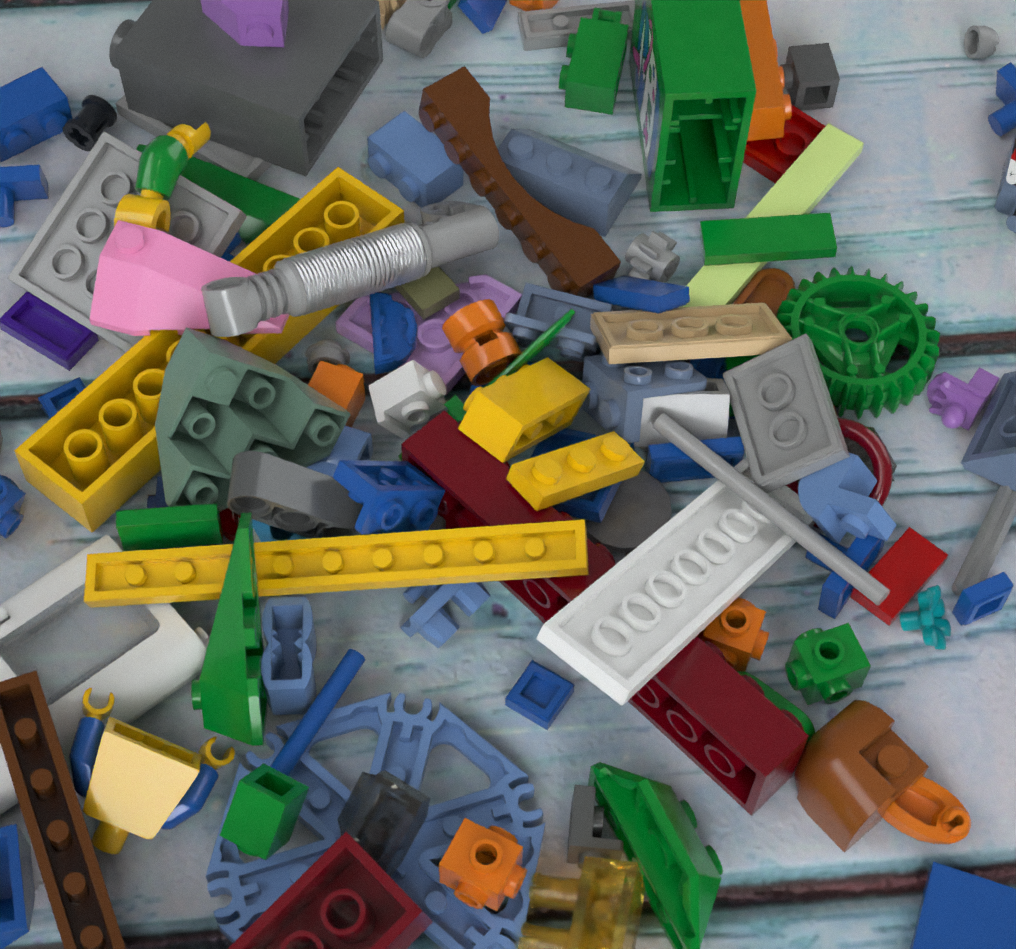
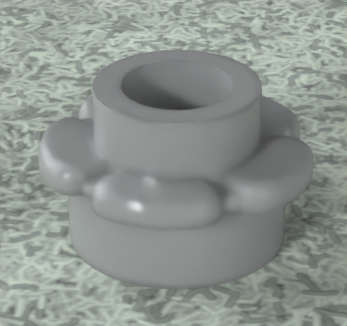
M331 339L320 340L316 344L310 345L305 353V356L308 358V369L312 375L320 360L334 365H347L350 362L349 352L346 349H342L338 342Z

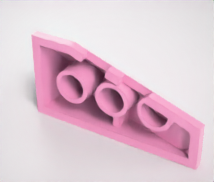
M118 220L99 256L89 320L91 325L133 336H150L151 330H177L178 335H183L186 327L193 330L210 329L201 291L202 286L223 278H247L256 273L163 231ZM281 314L278 317L260 321L257 328L244 334L282 333L289 314Z

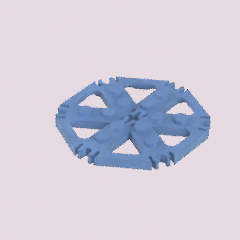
M391 692L333 709L289 775V777L309 787L297 820L319 838V841L274 854L267 860L261 858L248 863L243 862L239 857V849L236 844L219 836L239 780L250 773L239 762L205 876L209 883L207 888L211 898L222 894L232 897L228 906L213 911L217 924H225L218 925L220 932L234 943L346 831L363 849H373L376 841L380 839L382 829H385L383 837L386 852L392 855L391 857H381L378 865L386 873L388 871L392 872L391 878L433 921L424 933L442 949H516L513 942L507 936L501 934H506L513 938L521 947L545 831V823L539 825L543 821V811L541 808L526 812L518 806L523 800H529L534 797L535 789L533 784H528L529 776L440 702L439 712L433 721H431L433 715L431 699L425 698L423 708L419 713L408 714L404 711L406 696L402 693H399L395 698L394 712L388 713V707L392 701ZM301 719L276 726L277 734L288 740ZM360 729H370L378 735L379 738L363 800H360L309 755L311 748L316 743ZM271 732L265 735L266 744L270 749L274 750V754L270 758L260 759L252 751L245 754L252 771L263 763L268 766L272 764L284 746L279 736ZM447 744L454 747L483 771L490 780V787L416 810L430 752L438 745ZM464 818L487 829L489 826L503 828L516 837L518 840L517 844L523 846L522 867L527 869L526 877L514 899L509 898L507 906L499 913L491 914L484 907L476 909L466 905L454 895V889L440 883L439 868L436 864H439ZM369 826L368 833L365 834L366 827ZM397 832H401L399 840H396Z

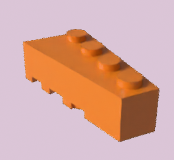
M740 0L757 90L747 141L784 137V122L791 119L792 108L790 95L783 94L785 86L784 71L782 66H778L777 43L773 39L767 0Z

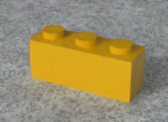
M546 357L532 365H523L517 372L509 376L502 375L494 383L484 388L482 386L477 387L464 403L463 409L466 411V414L458 429L504 463L570 426L591 389L550 358Z

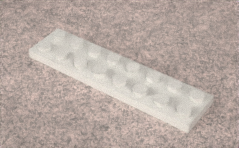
M745 457L734 468L754 483L748 460ZM718 480L545 622L536 639L591 681L601 691L623 706L791 548L796 541ZM783 486L767 493L810 528L813 527L815 522L803 509L798 494L790 488Z

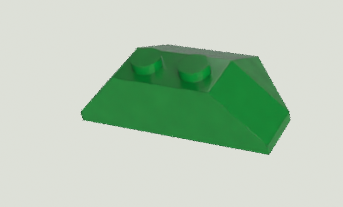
M602 762L592 765L590 767L588 786L596 787L595 801L598 806H604V818L615 839L624 842L623 854L673 949H700L721 882L720 875L723 874V869L715 850L710 845L703 846L695 831L697 820L692 808L685 799L678 800L670 785Z

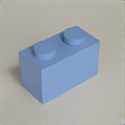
M405 111L367 137L368 164L373 173L381 179L385 178L398 188L400 194L407 201L415 202L421 208L443 201L464 185L463 169L459 164L456 165L449 159L445 152L444 144L434 133L429 132L420 122Z

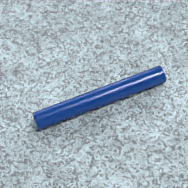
M348 649L270 767L287 776L290 775L365 662L362 654L356 650Z

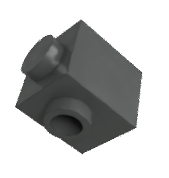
M829 43L789 46L786 62L780 66L783 67L784 89H787L790 95L791 104L801 111L833 108L840 77Z

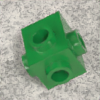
M846 623L825 631L821 628L810 629L799 635L793 642L788 660L785 663V672L791 687L795 691H801L807 705L823 700L826 704H832L848 697L854 689L862 687L871 664L850 624Z

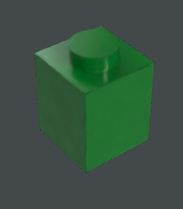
M263 763L239 780L219 836L236 844L241 852L267 860L290 841L309 787Z

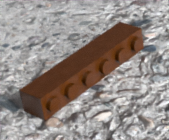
M37 670L1 681L0 744L64 949H126Z

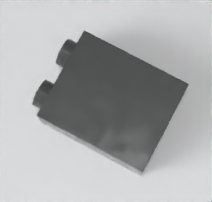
M152 0L137 21L127 19L118 26L110 44L109 59L111 65L119 69L128 109L174 127L179 124H186L197 130L206 121L211 131L209 140L307 176L383 62L379 1L288 0L289 13L284 47L241 46L203 13L201 0Z

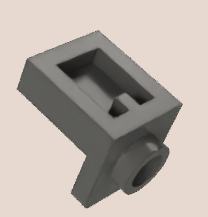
M575 785L571 801L566 863L578 864L581 870L594 873L606 872L610 868H618L623 854L624 842L622 840L601 838L604 806L595 805L596 787Z

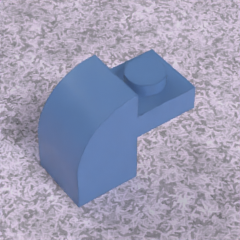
M849 453L850 457L800 479L798 487L800 504L824 534L835 543L839 544L846 532L862 539L866 538L868 534L887 541L895 529L896 523L876 499L868 497L878 480L858 455Z

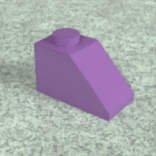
M201 0L203 13L241 46L284 47L289 13L288 0Z

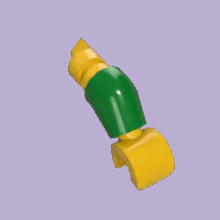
M206 121L197 130L189 125L179 124L169 131L167 135H159L150 141L139 158L135 190L140 195L128 193L122 197L116 208L114 227L117 221L120 220L169 232L170 204L166 200L171 198L180 174L187 167L188 159L209 141L211 131Z

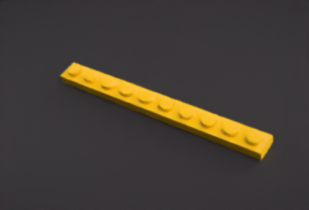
M585 520L254 542L259 597L588 575ZM233 544L87 554L84 602L90 608L217 600L220 598Z

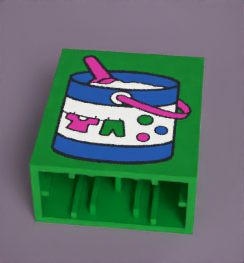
M635 0L629 66L650 212L733 209L757 91L740 0Z

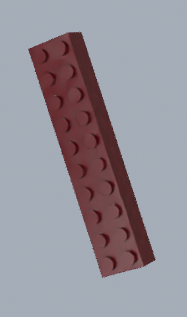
M445 410L401 444L402 461H408L446 490L437 513L446 520V529L574 520L566 512H558L552 506L536 511L506 479L510 470L509 463L507 461L502 463L461 432L458 427L462 421L457 422ZM587 538L588 575L503 580L499 582L536 617L545 623L615 566L616 563L614 557L605 546L600 543L594 544ZM698 636L687 644L628 700L632 706L751 816L793 776L809 736L804 732L800 721L791 712L784 709L779 710L765 697L762 688L753 678L748 675L741 676L726 662L724 654L715 644L710 641L703 642Z

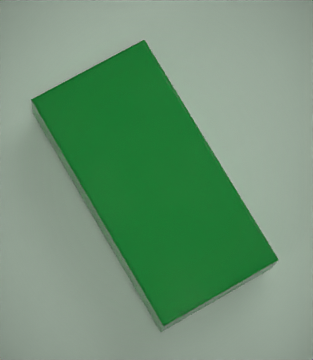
M215 503L119 510L116 512V528L124 551L223 544V527L218 505Z

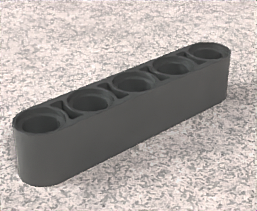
M244 451L234 456L227 506L232 512L238 515L252 512L253 520L310 539L362 535L354 526L363 505L352 500L348 496L349 490L331 476L259 451ZM437 514L428 530L446 529V520Z

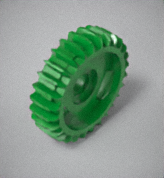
M851 266L848 268L846 275H840L838 270L833 267L828 278L821 272H816L812 282L802 279L798 289H790L786 300L781 302L776 316L792 337V340L804 334H807L812 340L817 357L825 365L823 366L819 363L832 403L838 408L839 417L844 415L846 409L854 410L858 420L862 417L864 410H869L876 419L880 416L883 407L894 414L898 409L899 403L908 406L913 400L914 395L920 396L926 383L932 377L940 349L937 346L940 333L934 330L936 318L927 316L928 304L916 305L918 296L916 291L905 294L902 292L903 281L893 286L887 283V273L881 279L871 277L870 268L866 270L864 275H856ZM857 328L864 331L869 339L865 342H854L845 335V331ZM897 345L907 347L909 351L907 363L893 373L886 372V368Z

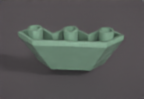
M186 327L165 369L155 422L165 502L169 507L215 503L218 505L219 512L228 508L227 499L232 460L236 454L244 451H259L303 467H308L330 455L351 414L278 365L224 339Z

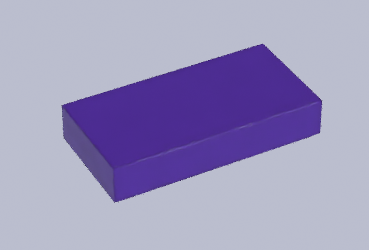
M28 291L0 318V328L2 331L69 371L99 341L96 333Z

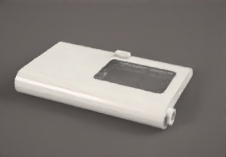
M108 535L92 543L0 604V682L37 670L67 767L71 766L69 754L78 722L81 718L86 717L82 711V699L87 689L92 688L88 702L95 709L105 708L108 705L110 692H112L115 698L110 717L130 724L201 674L209 641L208 634L201 627L193 630L170 603L90 608L84 602L87 554L123 552ZM108 716L106 719L102 720V722H103L105 725H106V722H107L109 716ZM0 744L1 815L16 805L18 799Z

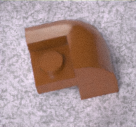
M863 700L851 702L811 736L804 746L794 774L798 792L797 800L807 815L844 853L877 825L888 806L924 776L929 768L891 729L895 720L881 708Z

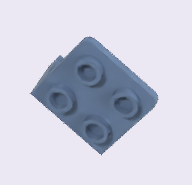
M525 283L517 315L506 313L504 323L513 337L518 339L517 344L527 348L560 317L573 309L575 314L547 346L561 350L560 356L584 362V357L600 355L601 352L596 337L590 329L591 314L593 312H610L613 307L611 304Z
M602 352V355L584 357L582 383L591 390L581 408L608 432L615 431L628 443L639 442L643 398L702 391L706 389L707 378L695 370L692 364L683 360L608 364Z

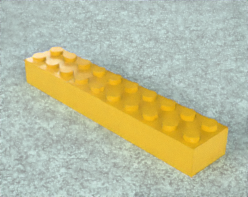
M337 167L230 262L256 274L269 271L274 268L277 261L405 223L404 210L340 167ZM340 304L303 316L292 317L289 315L282 333L240 334L217 338L224 339L276 364ZM194 329L213 336L210 329ZM151 330L150 336H144L14 450L26 481L91 533L161 470L155 422L165 369L182 335H178L177 330Z

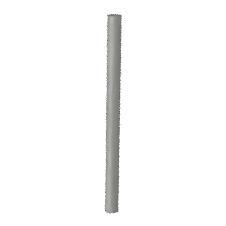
M663 413L656 419L653 428L864 596L877 606L886 599L890 593L887 587L672 418Z

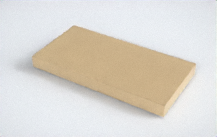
M765 303L679 307L659 314L643 310L593 312L590 321V329L596 337L608 364L762 355L792 340V337Z

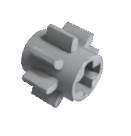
M652 231L650 236L644 233L638 235L629 246L625 255V261L633 265L628 276L666 283L672 277L680 262V256L672 252L677 242L661 231L659 233Z

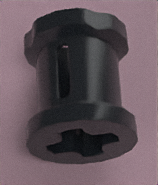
M96 95L86 96L82 101L80 112L74 119H69L62 128L66 138L84 151H91L104 129L113 126L118 118L114 108L106 100Z

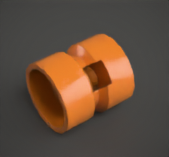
M490 299L479 300L461 308L451 315L442 326V330L454 352L463 354L460 363L473 386L488 384L522 353L512 333L503 332L506 326L504 319L494 301Z

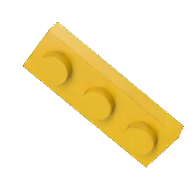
M615 431L514 463L506 479L536 511L638 476L645 461L629 446L626 440L621 438Z

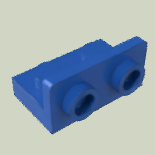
M340 460L332 477L349 490L348 496L352 500L363 505L354 526L362 535L427 531L437 516L438 507L446 491L408 461Z

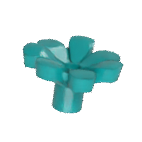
M935 585L919 592L918 610L900 613V624L903 631L921 629L926 646H934L935 649L945 650V636H951V625L948 620L942 619V616L945 615V605L941 598L940 586Z

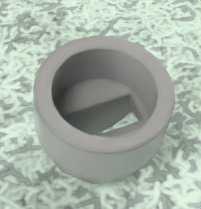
M987 26L969 27L964 37V51L967 57L983 59L993 55L996 51L995 45L999 43L997 32Z

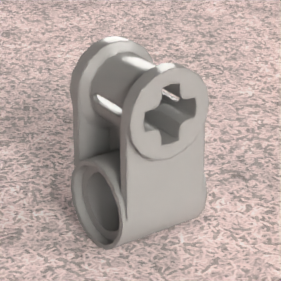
M407 0L391 16L386 28V41L419 57H427L437 41L452 25V13L448 8L450 0Z

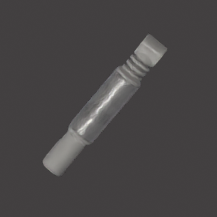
M461 201L438 202L421 208L422 224L420 225L411 224L410 222L400 223L277 261L273 269L258 273V275H251L247 278L229 277L209 282L202 286L201 291L210 332L216 337L244 334L257 328L260 321L269 320L281 314H289L292 317L303 316L427 276L431 268L494 249L499 241L497 222L490 210L484 206Z

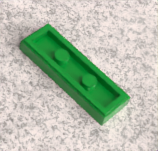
M831 213L700 221L699 233L704 266L835 257L837 252Z

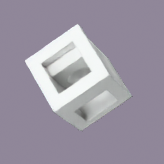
M414 360L368 386L377 423L402 439L411 436L410 427L427 421L431 415L446 407L444 405L446 403L444 395H446L447 390L440 375L433 370H427Z

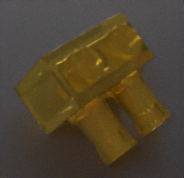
M585 856L579 879L543 875L538 872L533 874L531 882L536 887L530 886V907L572 911L574 914L569 930L523 923L520 932L522 935H525V938L519 937L518 949H635L645 895V885L638 862Z

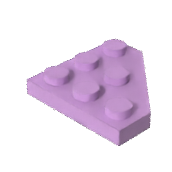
M486 274L468 277V282L455 284L460 289V299L424 320L399 292L389 294L392 295V300L401 303L405 308H410L413 311L418 329L416 348L407 362L399 367L414 360L427 370L437 372L446 386V396L466 372L460 363L463 354L454 352L442 330L444 322L461 308L479 300H493L503 319H505L506 313L515 314L519 308L522 294ZM366 295L356 299L336 321V332L373 353L370 295Z

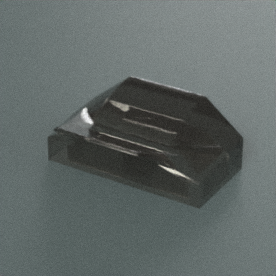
M386 770L379 772L377 775L362 772L337 819L341 836L347 831L391 877L403 862L427 817L431 798Z

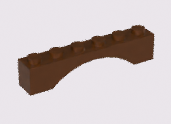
M465 66L423 89L418 111L423 126L429 132H434L444 144V149L449 159L454 164H459L469 176L474 191L480 197H485L495 209V214L500 224L505 229L511 230L521 242L525 256L532 263H537L547 275L551 289L587 298L594 294L593 284L615 277L621 261L594 228L572 222L550 211L531 197L513 178L502 161L493 139L489 117L490 97Z

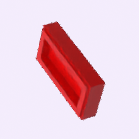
M909 527L868 572L890 590L886 599L877 606L856 588L853 589L850 598L890 626L945 564L948 554Z

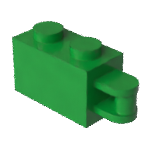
M595 7L592 19L581 17L577 34H569L566 57L571 58L570 65H562L559 78V89L565 90V107L613 115L627 52L629 25L622 24V11L615 12Z

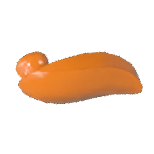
M923 776L890 804L882 817L900 832L917 840L933 844L956 843L964 839L971 828V818L962 803L947 789Z

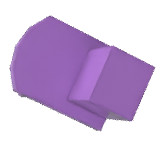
M979 367L967 384L946 372H942L936 375L928 385L927 396L929 403L932 404L929 411L940 415L943 425L947 428L954 429L960 426L969 431L992 396L1000 378Z

